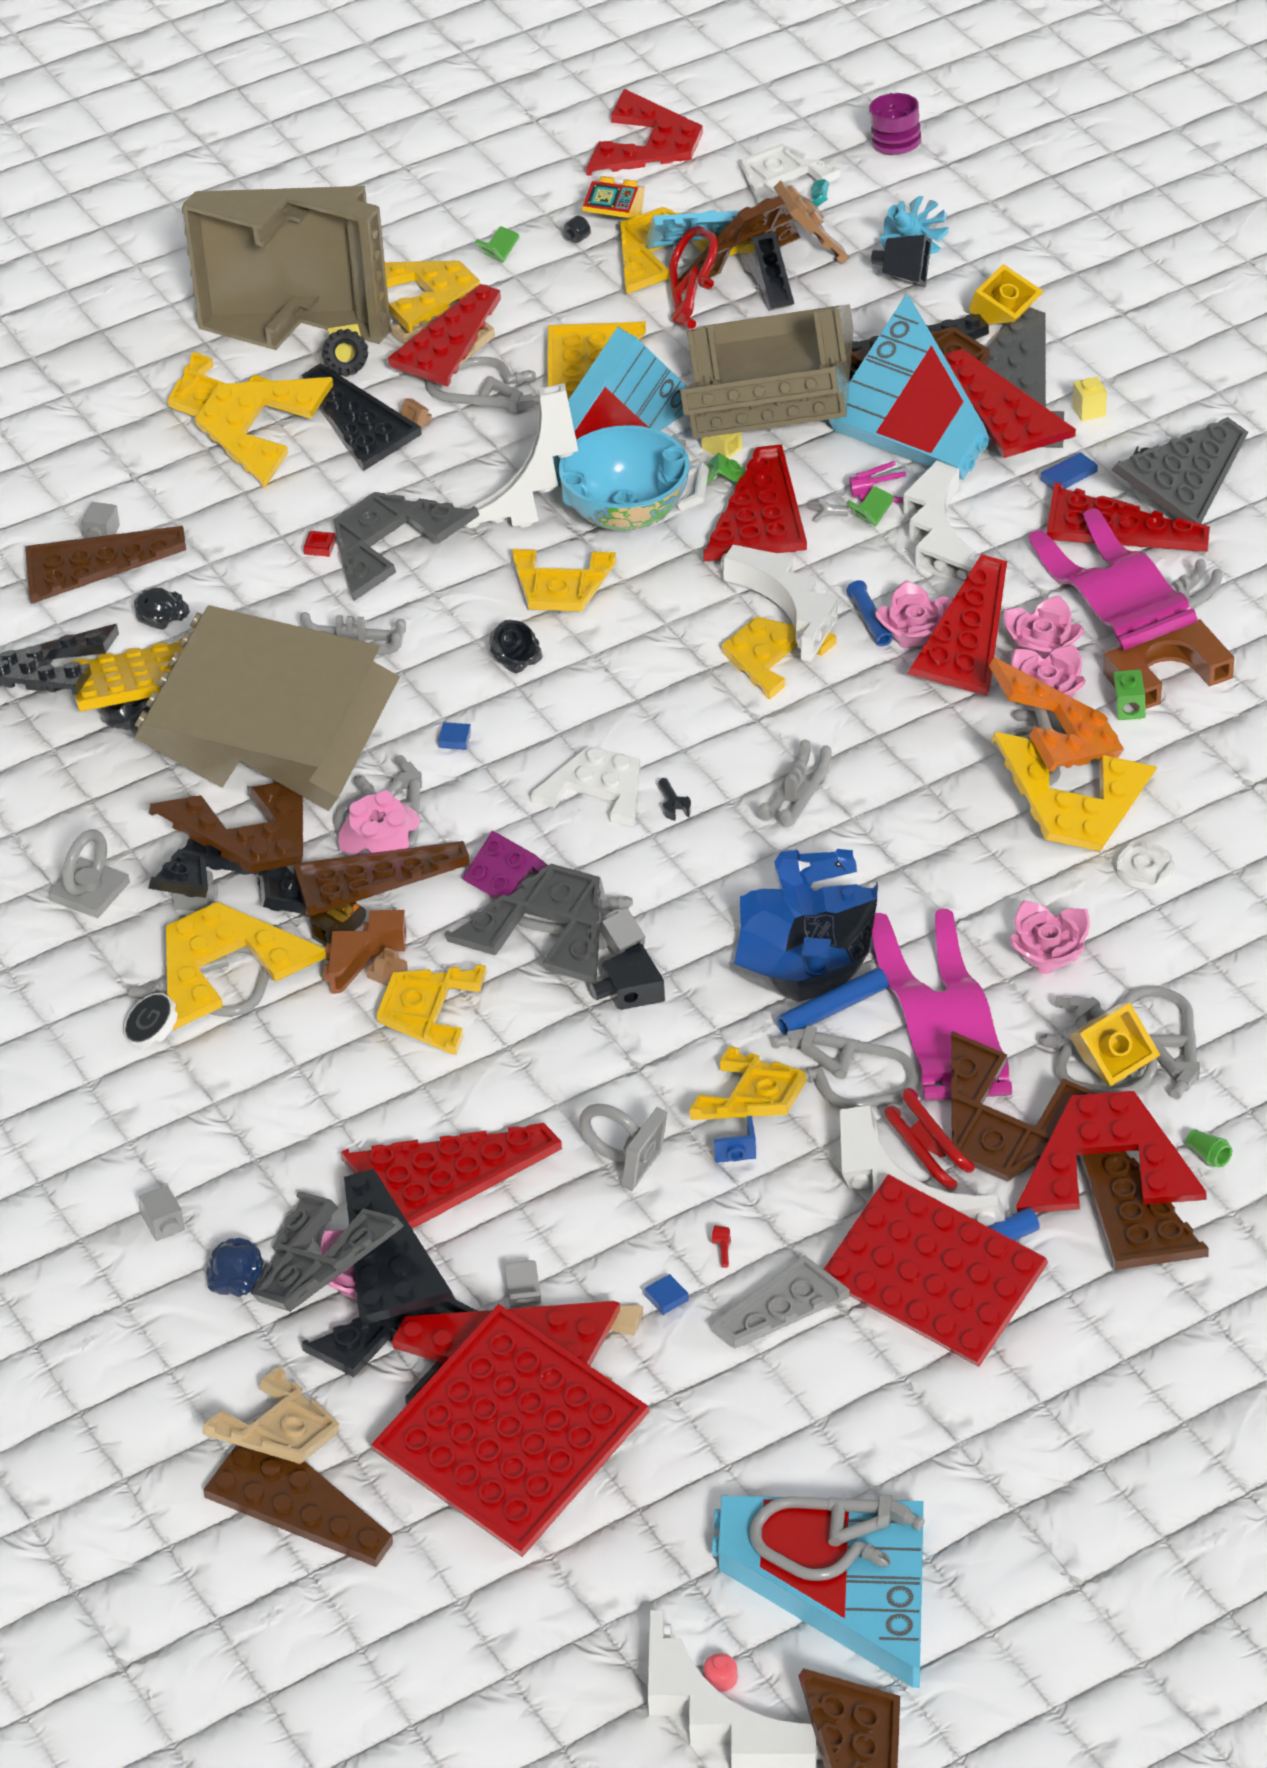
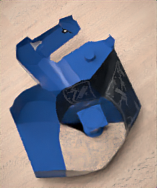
M797 849L780 852L774 861L780 889L762 888L740 896L741 930L734 964L729 962L733 973L777 995L797 1002L820 996L848 982L853 977L869 953L877 906L878 882L876 881V885L873 888L852 884L822 887L814 891L810 887L816 881L857 872L853 850L836 849L835 852L800 854Z

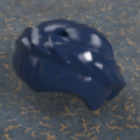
M232 1238L221 1242L212 1251L208 1259V1268L206 1270L208 1289L220 1295L232 1294L237 1297L250 1293L253 1289V1283L257 1281L262 1272L264 1262L256 1243L242 1238Z

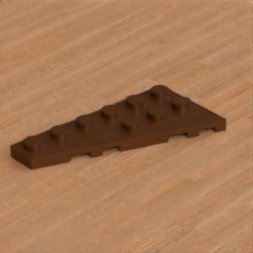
M183 526L25 546L30 603L33 604L186 551Z
M464 841L295 863L293 867L307 917L467 866L469 865V854Z
M1126 1152L1079 1155L1115 1270L1208 1257L1209 1248L1203 1241L1199 1242L1194 1236L1193 1228L1188 1222H1183L1180 1219L1172 1203L1143 1205L1140 1164L1134 1157L1130 1158Z
M236 1445L203 1489L205 1498L374 1567L379 1565L393 1544L392 1534L305 1461L299 1464Z
M803 1668L798 1677L824 1768H898L900 1696Z

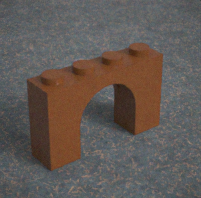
M1199 619L1196 623L1125 651L1119 647L1105 652L1103 674L1115 687L1114 672L1141 670L1145 690V709L1161 704L1162 682L1150 670L1149 667L1153 664L1163 661L1184 663L1193 668L1210 687L1233 678L1235 657ZM1129 703L1135 711L1138 710L1139 705L1137 703Z

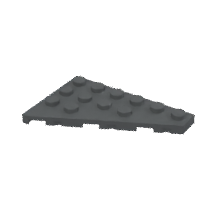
M1029 307L1015 322L1008 323L987 347L990 349V359L986 366L1046 407V313Z
M1226 417L1218 423L1207 425L1204 429L1194 430L1182 435L1180 438L1170 440L1167 444L1154 446L1141 454L1132 455L1131 458L1125 461H1118L1112 468V471L1175 517L1201 524L1249 432L1229 417Z

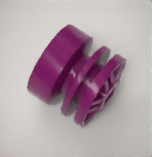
M889 93L877 97L870 103L869 116L870 124L872 125V146L875 150L892 155L910 152L921 143V125L919 123V102L915 97L905 93Z

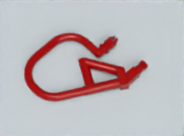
M701 226L690 228L680 238L669 263V278L674 312L671 315L672 321L689 329H693L696 326V321L690 316L694 309L697 286L699 285L706 290H711L714 286V281L708 277V274L716 259L718 240L713 232ZM700 235L709 241L707 258L701 270L693 267L679 283L677 267L681 254L688 242L694 236ZM685 291H686L685 299H684V301H683L682 295H683V294L685 293Z

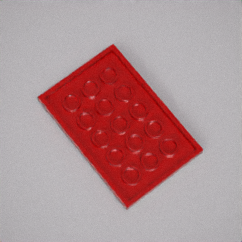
M888 1174L830 1258L824 1270L849 1289L850 1297L980 1367L1047 1266L1048 1261L1046 1257Z

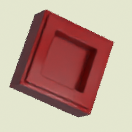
M309 531L303 547L304 555L330 557L336 542L335 533Z

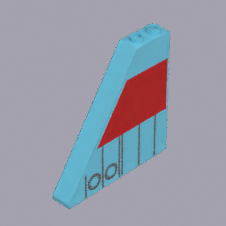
M905 295L849 382L846 417L828 420L833 430L922 465L931 467L936 461H940L959 469V479L964 480L968 472L973 470L976 459L981 451L986 449L990 438L984 424L910 296Z
M617 327L568 400L576 440L590 432L613 426H642L661 431L684 416L680 390L687 387V385L639 339ZM557 455L552 457L558 486L560 487L559 462L561 458Z
M722 1495L721 1509H715L714 1529H720L719 1536H713L712 1556H719L720 1571L912 1688H920L923 1527L917 1531L913 1526L907 1524L902 1526L891 1520L890 1527L869 1533L835 1547L828 1543L831 1511L802 1508L780 1510L771 1515L764 1523L761 1530L762 1539L769 1548L803 1567L811 1569L830 1567L837 1563L857 1541H861L866 1545H874V1548L887 1553L891 1560L888 1567H879L869 1560L862 1559V1555H859L853 1564L839 1576L823 1581H810L799 1578L767 1561L752 1546L749 1535L752 1520L766 1504L782 1497ZM896 1500L909 1507L914 1515L923 1518L924 1501ZM845 1512L843 1529L876 1517L878 1514Z

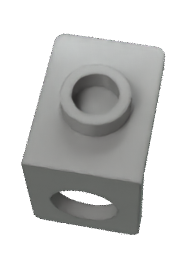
M536 1261L505 1264L509 1306L541 1303Z

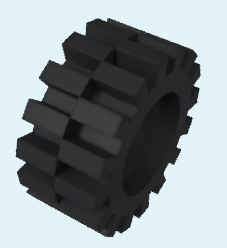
M339 329L337 332L331 333L325 340L322 348V358L324 359L325 366L327 365L329 369L339 375H344V377L357 374L364 367L368 358V345L365 343V339L363 336H359L358 332L350 331L351 329ZM342 343L350 344L355 350L354 358L349 362L338 360L335 355V349L338 345Z

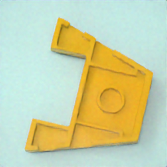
M193 352L190 356L191 361L189 365H186L183 369L184 374L181 380L178 379L168 397V404L170 408L196 417L217 385L226 383L205 376L204 374L213 367V359ZM255 374L247 382L272 380Z
M512 549L513 562L528 609L583 611L616 564V552H592L589 569L535 568L537 561V551L535 549Z
M755 617L722 644V653L740 672L744 671L750 677V682L755 687L759 686L763 690V695L768 699H771L785 687V678L769 669L798 646L794 626L788 623ZM829 633L816 654L822 656L836 644V635Z
M475 965V970L460 971V967H449L447 972L431 973V969L393 972L376 1014L377 1022L447 1053L456 1055L463 1038V1028L436 1024L449 988L480 992L487 974L486 965Z
M728 1046L720 1059L721 1071L744 1073L729 1098L698 1094L689 1109L690 1120L739 1118L751 1115L752 1117L787 1115L806 1084V1072L773 1061L771 1065L760 1061L759 1055L749 1053L748 1056L739 1054V1048Z

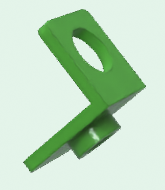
M501 226L489 244L479 239H476L475 243L484 255L504 263L520 236L518 233Z
M718 452L706 464L709 470L712 468L707 478V484L718 473L737 484L740 477L744 476L746 470L735 460L728 459Z
M874 486L860 506L850 500L846 504L856 517L876 527L895 498L888 492Z
M1141 670L1114 672L1118 720L1145 718V690ZM1128 703H1137L1139 705L1138 710L1135 712H1126L1123 707Z

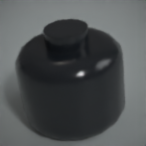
M577 215L564 224V235L571 242L580 243L591 234V228L584 217Z

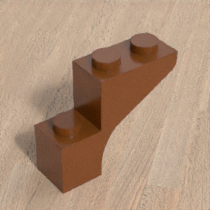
M370 910L369 922L363 923V931H332L331 943H326V960L329 961V964H324V981L329 982L331 994L343 992L370 960L380 955L382 951L384 952L385 947L395 951H405L407 935L405 910Z

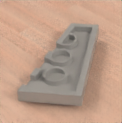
M804 1255L712 1323V1331L736 1349L848 1299L849 1289Z

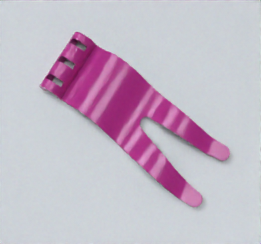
M1089 509L1084 512L1083 516L1100 555L1110 566L1108 568L1095 567L1085 569L1079 567L1061 551L1044 531L1036 530L1029 534V541L1047 572L1057 582L1071 584L1080 591L1097 617L1106 626L1113 628L1117 641L1123 651L1197 622L1196 612L1193 608H1190L1186 596L1181 592H1176L1167 583L1156 565L1146 554L1141 551H1130L1122 546L1098 509Z
M939 909L935 913L939 973L941 981L946 988V991L936 992L925 983L916 979L909 970L900 951L888 916L884 913H875L872 939L877 965L883 970L888 979V989L896 995L901 1005L911 1046L921 1069L924 1101L951 1099L952 1031L1003 1052L997 1038L985 993L980 984L969 975L962 960L954 914L948 909ZM1007 1061L997 1078L998 1082L994 1083L987 1097L1012 1095V1083L1009 1081V1064ZM942 1082V1086H935V1083Z

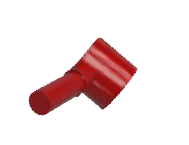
M715 1225L712 1232V1244L720 1245L721 1267L727 1268L729 1267L728 1249L731 1244L730 1228Z

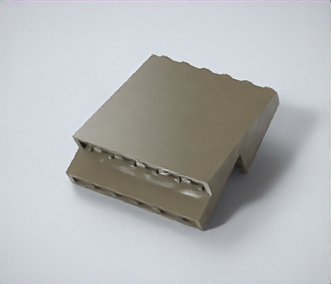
M365 186L195 191L183 203L182 214L184 215L185 235L187 237V254L190 260V276L193 282V297L195 298L199 329L277 350L300 323L325 330L358 324L361 336L366 341L380 344L391 331L380 208L377 205L366 202Z
M850 304L704 325L687 331L695 383L681 389L680 392L684 416L689 415L693 439L846 417L854 331Z
M208 605L203 614L197 612L192 620L190 627L194 628L192 633L187 631L182 638L179 646L183 650L181 653L175 651L168 664L172 669L170 673L164 671L157 683V686L161 687L159 693L153 691L147 701L146 706L150 707L148 713L142 711L136 721L135 726L139 729L134 738L223 788L241 761L330 811L339 798L400 676L373 661L380 648L379 645Z

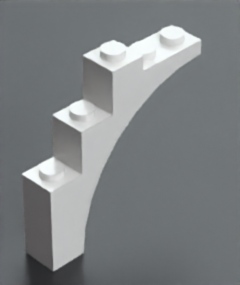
M565 383L539 388L541 408L539 428L528 457L512 479L494 494L477 503L461 507L463 509H471L475 506L480 515L465 525V528H474L479 526L480 523L487 521L499 523L506 520L507 517H511L513 526L521 528L529 527L534 522L539 521L533 491L545 493L553 490V487H558L552 456L558 455V457L564 458L578 451Z
M870 1105L840 1110L842 1175L849 1189H865L873 1186L874 1195L885 1177L889 1174L986 1226L992 1225L995 1222L1005 1221L1004 1208L998 1194L971 1196L948 1193L927 1186L905 1173L891 1160L882 1147L877 1120Z

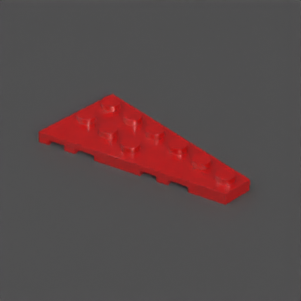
M479 284L388 357L389 366L449 387L452 375L457 374L459 370V363L461 360L466 359L478 338L479 330H483L485 327L487 316L492 315L501 300L500 290L488 285Z
M964 349L943 354L984 424L988 436L1004 458L1076 437V428Z
M1054 482L1047 526V535L1052 540L1095 543L1083 514L1089 509H1098L1117 540L1124 546L1208 552L1210 526L1182 518L1171 520L1164 518L1162 512L1154 510L1150 514L1140 511V506L1103 495L1097 498L1085 495V490L1078 488L1075 491L1063 488V484Z
M981 554L907 674L987 696L992 677L989 665L995 655L1007 561Z

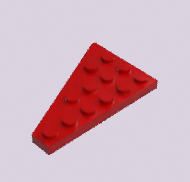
M782 444L755 448L752 459L747 464L744 476L740 477L734 489V494L728 501L725 513L722 512L716 524V529L710 536L707 548L703 549L704 562L721 560L723 554H727L732 545L772 553L807 550V540Z
M545 1123L530 1124L526 1127H508V1132L487 1134L485 1130L463 1133L458 1136H440V1141L418 1143L417 1139L395 1142L390 1145H372L371 1150L349 1153V1149L341 1151L342 1161L354 1174L374 1168L411 1228L414 1229L562 1149V1142Z
M603 1301L512 1308L508 1310L591 1366L620 1312V1302ZM492 1310L407 1316L392 1339L393 1348L444 1364Z

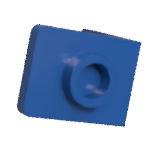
M752 1115L747 1116L748 1135L714 1140L715 1163L756 1159V1137Z

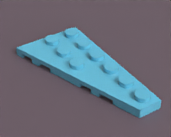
M710 210L703 213L654 215L645 239L647 249L677 244L680 238L690 228L695 226H701L718 237L740 211L716 212L715 210ZM696 235L689 242L704 240L705 238Z

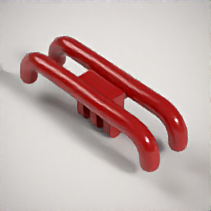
M905 1088L901 1092L902 1099L918 1118V1121L909 1128L901 1118L900 1109L894 1105L887 1106L884 1109V1114L929 1173L943 1187L954 1191L958 1185L957 1181L940 1167L928 1151L941 1158L948 1156L966 1173H972L975 1170V1165L956 1148L920 1103L918 1093L911 1088Z

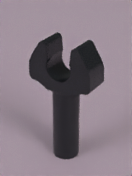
M660 779L658 786L667 802L662 804L664 816L672 821H676L675 810L681 809L686 817H690V798L688 796L678 797L668 779Z

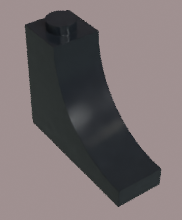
M776 232L751 237L739 248V253L744 271L750 272L759 283L768 310L772 311L794 305Z

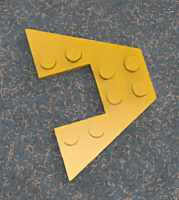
M660 207L620 222L626 294L669 279V269L651 253L666 246L647 249L645 239L654 215L683 213H676L671 209ZM707 239L692 241L702 253L709 246ZM744 243L733 247L729 256L739 253V248Z
M461 261L385 262L387 288L416 281L426 291L416 297L400 298L396 302L389 303L390 314L409 333L413 331V326L421 321L428 322L432 317L448 310L451 302L456 299L459 301L480 284V280Z
M333 378L218 384L195 417L196 426L203 432L208 433L211 440L215 443L218 442L225 449L226 454L236 463L243 465V469L256 477L261 482V486L265 488L287 456L288 448L285 445L246 434V432L265 405L311 419L332 388Z
M994 732L991 738L992 743H997L1005 758L1004 765L1011 771L1012 779L1020 794L1025 795L1030 803V812L1033 818L1040 824V830L1044 838L1048 841L1100 852L1157 769L1156 766L1103 755L1099 761V799L1049 788V770L1031 739L1000 732Z
M219 902L166 925L167 996L176 1003L175 1011L178 1013L177 1021L172 1031L223 1007L222 998L199 970L200 967L247 946L274 982L325 959L326 950L321 946Z

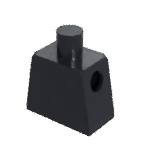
M926 235L888 238L885 250L872 251L871 263L872 265H883L882 274L889 278L926 287L932 240Z
M643 944L604 961L601 965L602 980L597 981L596 984L590 983V990L595 1000L610 996L617 1009L620 1010L665 1001L664 979Z

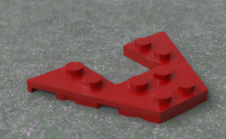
M623 89L611 114L612 123L653 127V130L645 146L599 141L586 167L587 176H591L592 171L610 169L612 172H617L621 169L645 167L646 163L661 161L662 165L674 161L691 160L703 135V125L627 89Z
M1135 1091L1071 1096L1016 1204V1209L1019 1212L1029 1207L1035 1213L1080 1210L1076 1155L1138 1150L1143 1205L1207 1200V1195L1204 1187Z

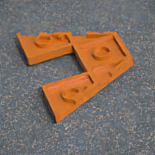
M993 658L989 667L1007 699L1053 711L1066 734H1062L1050 728L1034 727L1029 734L1049 771L1052 772L1056 767L1063 765L1066 768H1071L1072 765H1086L1092 759L1100 761L1103 755L1119 758L1124 748L1118 739V735L1108 723V718L1102 712L1094 710L998 658Z

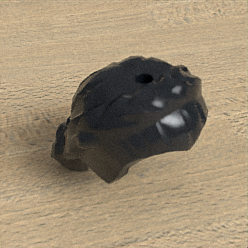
M155 587L144 590L134 600L137 620L145 625L161 630L167 628V625L174 620L182 621L184 618H187L190 612L188 604L183 601L182 594L176 591L169 592L164 588Z
M511 619L504 620L490 634V652L513 673L522 672L527 666L538 663L543 657L539 640L535 637V633L523 622Z
M149 698L101 707L103 721L111 728L134 729L136 728L135 723L142 711L148 713L150 707L146 706Z

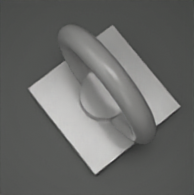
M90 829L84 831L75 839L64 861L63 877L49 891L50 901L95 918H99L130 883L129 874L105 866L107 842L100 831ZM90 841H94L96 846L94 862L83 857L78 859L85 845Z
M592 1104L581 1112L579 1128L586 1142L596 1152L612 1161L625 1163L621 1186L633 1191L662 1151L668 1112L656 1107L640 1129L638 1124L622 1110L607 1104ZM604 1116L610 1118L626 1129L629 1137L623 1150L607 1145L596 1135L591 1125L593 1117Z

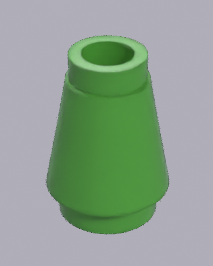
M1197 1129L1192 1130L1187 1135L1186 1144L1209 1166L1223 1167L1229 1162L1232 1156V1147L1226 1139Z

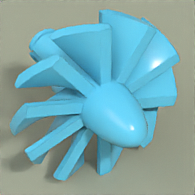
M923 196L916 197L909 204L910 213H906L904 201L897 205H892L888 209V216L884 219V235H880V241L884 250L888 238L926 235L930 239L933 238L937 242L947 235L949 228L928 229V227L934 223L945 222L947 216L945 210L943 209L931 219H926L929 212L939 205L936 201L929 200L925 210L917 216V211L924 198ZM932 242L930 255L937 253L941 247Z

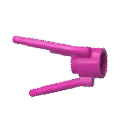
M895 461L865 472L856 473V476L849 477L852 497H860V502H862L873 488V484L905 477L907 473L903 471L871 478V475L895 466ZM894 496L893 502H904V497Z

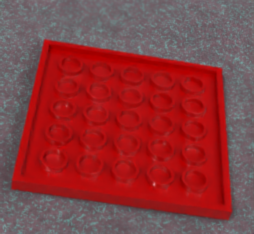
M498 1304L374 1440L371 1446L378 1455L523 1557L650 1411L648 1405Z

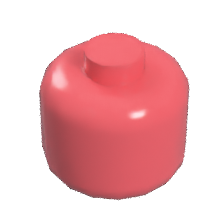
M714 1654L708 1657L704 1663L703 1677L719 1692L728 1691L737 1683V1664L727 1654Z

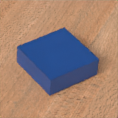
M443 722L438 740L439 748L467 750L471 734V724Z
M671 1274L644 1288V1296L662 1315L689 1301V1293Z

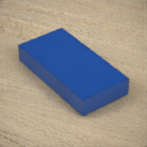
M1080 452L1041 472L1040 480L1052 489L1054 482L1063 484V488L1066 489L1098 472V464Z

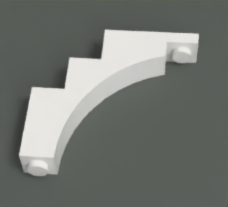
M936 461L904 493L903 515L911 518L909 541L917 544L915 567L963 585L976 564L975 550L958 537L946 516L948 504L959 490V469Z
M732 545L728 553L723 554L720 567L724 570L723 581L750 588L779 605L788 615L794 626L796 643H798V648H801V660L811 662L837 621L838 597L815 592L816 577L793 572L794 557Z
M650 1610L649 1716H689L690 1745H731L732 1768H816V1760H822L812 1724L788 1722L767 1717L746 1709L715 1689L696 1668L687 1653L682 1638H671V1624L664 1623V1610Z

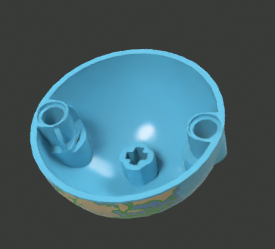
M613 426L590 432L576 440L577 452H573V455L560 459L559 475L562 484L563 502L568 506L574 507L589 522L603 528L619 531L641 529L655 524L666 517L679 502L686 487L689 474V457L684 447L664 432L642 426Z

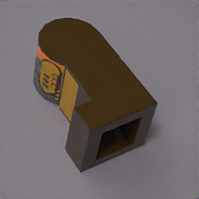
M353 902L310 916L312 938L326 947V943H331L332 931H355L365 920L366 909Z

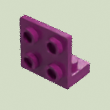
M492 830L465 872L463 880L497 899L503 894L509 896L514 893L527 873L531 874L533 870L539 873L540 870L548 865L534 853Z

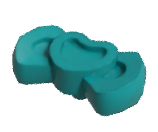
M826 179L816 181L811 187L812 198L810 201L817 207L828 200L827 191L830 184Z

